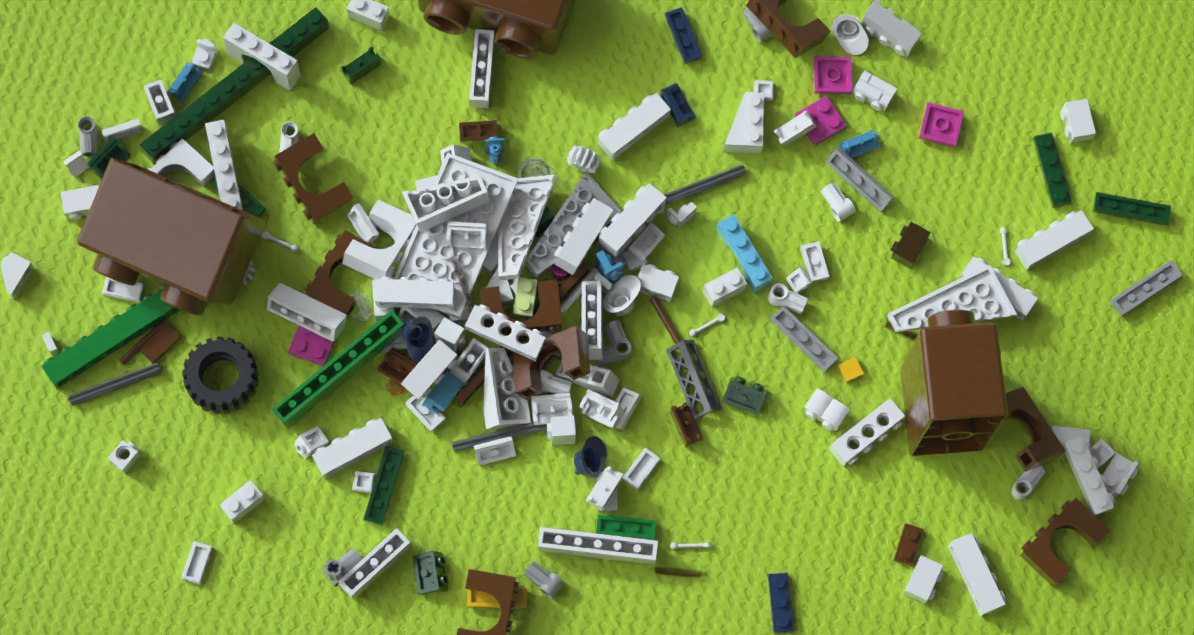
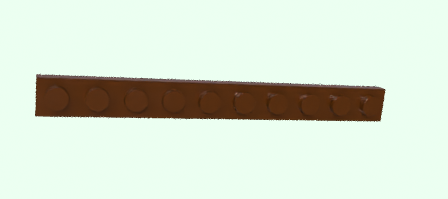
M586 262L578 267L574 275H571L569 279L564 278L559 284L560 303L590 272V266ZM540 305L534 310V315L538 312ZM522 335L518 341L522 344L528 337ZM499 347L505 349L508 358L510 357L512 352H514L505 347ZM485 363L481 366L482 370L478 374L475 373L468 380L469 384L465 388L461 387L456 393L455 404L460 408L485 383Z

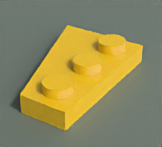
M519 585L518 594L514 593L513 601H516L515 608H527V587ZM467 590V608H500L499 602L491 594Z

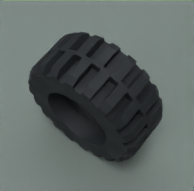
M217 337L215 341H212L211 338L206 339L207 343L202 345L200 342L197 344V349L195 351L191 350L188 354L189 359H185V369L182 370L185 388L193 402L207 412L211 410L213 414H219L220 411H224L225 414H229L232 409L238 411L241 409L240 406L243 403L247 405L250 402V396L254 397L256 393L255 387L259 383V372L255 359L250 350L245 348L244 344L241 342L236 343L232 338L228 337L227 340H224L223 337ZM219 360L233 362L238 367L239 377L232 387L224 391H213L205 386L203 374L210 364Z

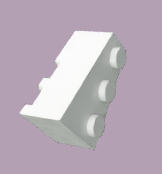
M874 0L862 21V27L867 36L875 37L882 45L890 46L897 54L908 57L919 41L921 32L906 20L902 19L900 21L893 15L894 11L889 8L887 11L879 4L880 0Z
M745 92L723 152L761 154L763 147L764 93Z
M439 339L404 379L401 385L418 400L421 397L425 399L432 391L430 387L434 383L438 384L445 376L443 374L447 368L451 369L456 364L457 354Z

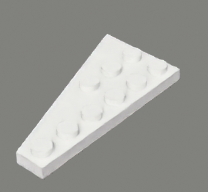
M554 175L518 178L517 186L498 229V276L500 280L518 279L520 277L555 181Z
M989 264L888 313L887 316L894 330L902 332L928 327V317L946 310H969L975 314V322L1014 317L1017 313Z

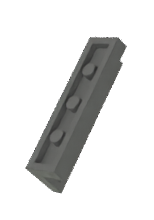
M682 340L667 349V354L694 420H698L708 413H717L722 410L695 341ZM680 349L682 354L680 360L676 359L674 351ZM683 366L687 367L689 371L687 378L682 374ZM690 384H693L696 388L694 395L690 394ZM697 401L701 402L704 408L700 413H698L696 408Z

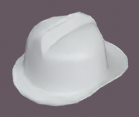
M847 14L840 15L834 19L832 31L841 47L849 54H862L868 47L869 39L862 27L861 21L856 16Z
M633 275L620 278L604 297L602 303L604 309L618 317L631 312L635 304L634 299L641 290L640 280Z

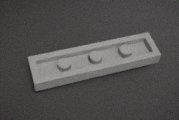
M839 147L834 150L826 161L834 171L880 212L884 211L894 198L890 192Z
M1170 260L1111 299L1110 303L1119 316L1122 317L1181 278L1183 274L1174 262Z
M784 305L770 318V321L824 373L838 360V357Z

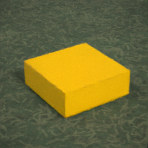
M856 357L838 364V368L846 383L864 375Z

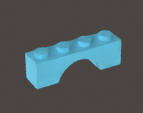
M732 215L718 222L716 230L724 244L733 251L738 259L744 277L752 291L756 293L771 285L772 276L736 216Z

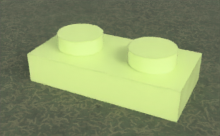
M518 278L513 316L532 318L538 280Z

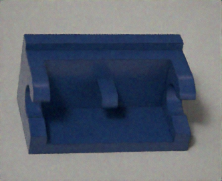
M677 83L661 89L660 97L671 109L670 115L677 127L696 119Z

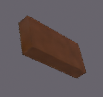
M166 324L139 351L154 364L181 337Z

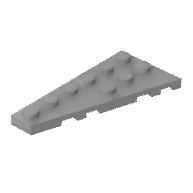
M585 172L580 182L576 185L550 226L525 260L524 264L536 277L555 265L556 257L554 254L559 246H564V237L568 231L572 233L574 230L572 225L577 217L581 218L584 214L581 211L586 203L590 204L593 198L613 209L610 218L605 224L606 227L612 223L611 220L617 213H622L587 172Z

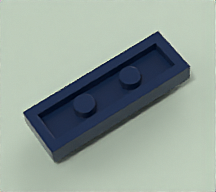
M683 8L666 12V21L684 65L702 59V54Z
M788 573L768 574L773 634L793 632Z

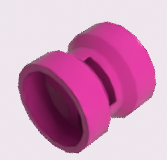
M557 265L552 266V276L556 280L562 281L564 278H569V272Z

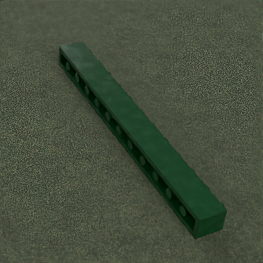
M315 7L269 44L294 57L329 29L328 20ZM252 57L140 143L142 152L153 165L157 164L158 158L161 155H166L174 143L179 142L181 139L184 141L189 139L202 129L205 123L212 121L271 75V71L258 60Z

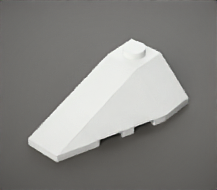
M504 348L486 349L483 408L486 429L507 428L531 423L527 400L515 393L513 367Z

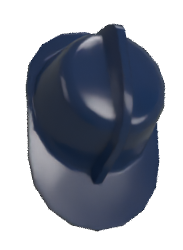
M426 317L408 319L402 330V337L407 344L408 355L416 362H420L433 347L432 324Z
M597 436L589 437L583 448L576 453L574 457L576 475L581 474L593 478L600 475L607 457V450L602 439Z

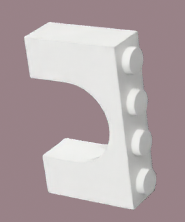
M233 23L224 35L223 39L228 55L242 63L245 62L248 56L258 60L271 71L274 82L291 91L301 77L296 59L239 25Z
M183 139L174 143L166 155H161L158 158L157 164L152 168H148V170L162 176L173 170L184 171L203 187L215 176L214 167Z
M378 200L369 214V219L375 228L388 233L394 239L395 244L386 249H374L353 239L346 249L343 258L344 265L374 279L391 277L393 275L394 266L396 263L399 264L404 255L403 251L406 250L417 225L411 214Z

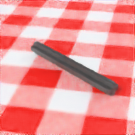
M739 165L663 194L667 197L665 206L746 174L745 167Z
M155 363L68 396L70 404L75 406L158 375L162 370L159 363Z
M534 422L455 441L452 442V448L454 452L474 448L475 445L543 431L547 427L546 424L534 425Z

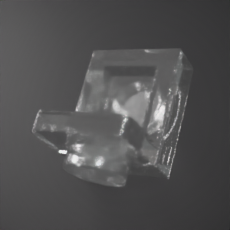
M357 290L351 296L355 299L356 305L361 310L354 315L355 322L359 323L360 321L365 322L371 317L372 309L368 304L370 303L368 297L364 293L360 294Z

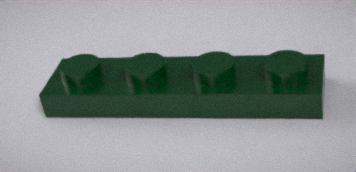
M1047 133L1034 136L1033 141L1052 208L1070 205L1071 198L1053 134Z
M1100 192L1095 194L1093 212L1166 226L1169 224L1170 205Z
M385 446L363 518L364 521L383 526L405 453L403 450Z

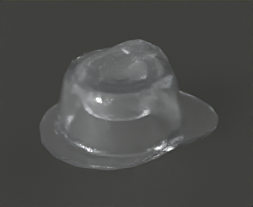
M539 157L526 158L518 168L519 178L554 175L555 181L550 193L556 191L560 185L558 173Z

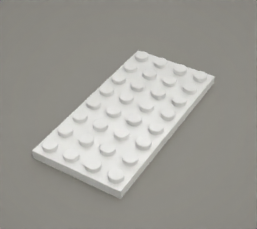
M447 153L433 187L442 183L450 184L455 183L457 180L480 176L490 201L421 233L416 225L393 280H401L402 277L412 278V280H420L421 278H429L431 281H439V279L451 280L455 285L454 309L435 310L461 319L468 302L465 299L466 292L464 296L463 287L461 288V283L459 284L460 281L457 279L460 266L456 276L454 271L455 265L453 268V263H451L452 259L458 258L459 261L457 263H460L461 270L463 271L462 279L464 275L467 281L465 282V289L467 283L470 289L468 294L469 291L472 293L517 186L518 178ZM448 221L486 224L488 229L486 249L447 247Z

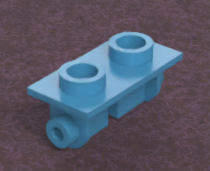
M192 62L190 64L186 63L167 91V94L183 102L203 71L197 69V65Z
M873 130L839 143L841 150L850 158L881 147L878 142L879 135L877 132L874 133Z
M494 136L485 140V153L490 155V162L492 164H499L501 162V153H504V138Z

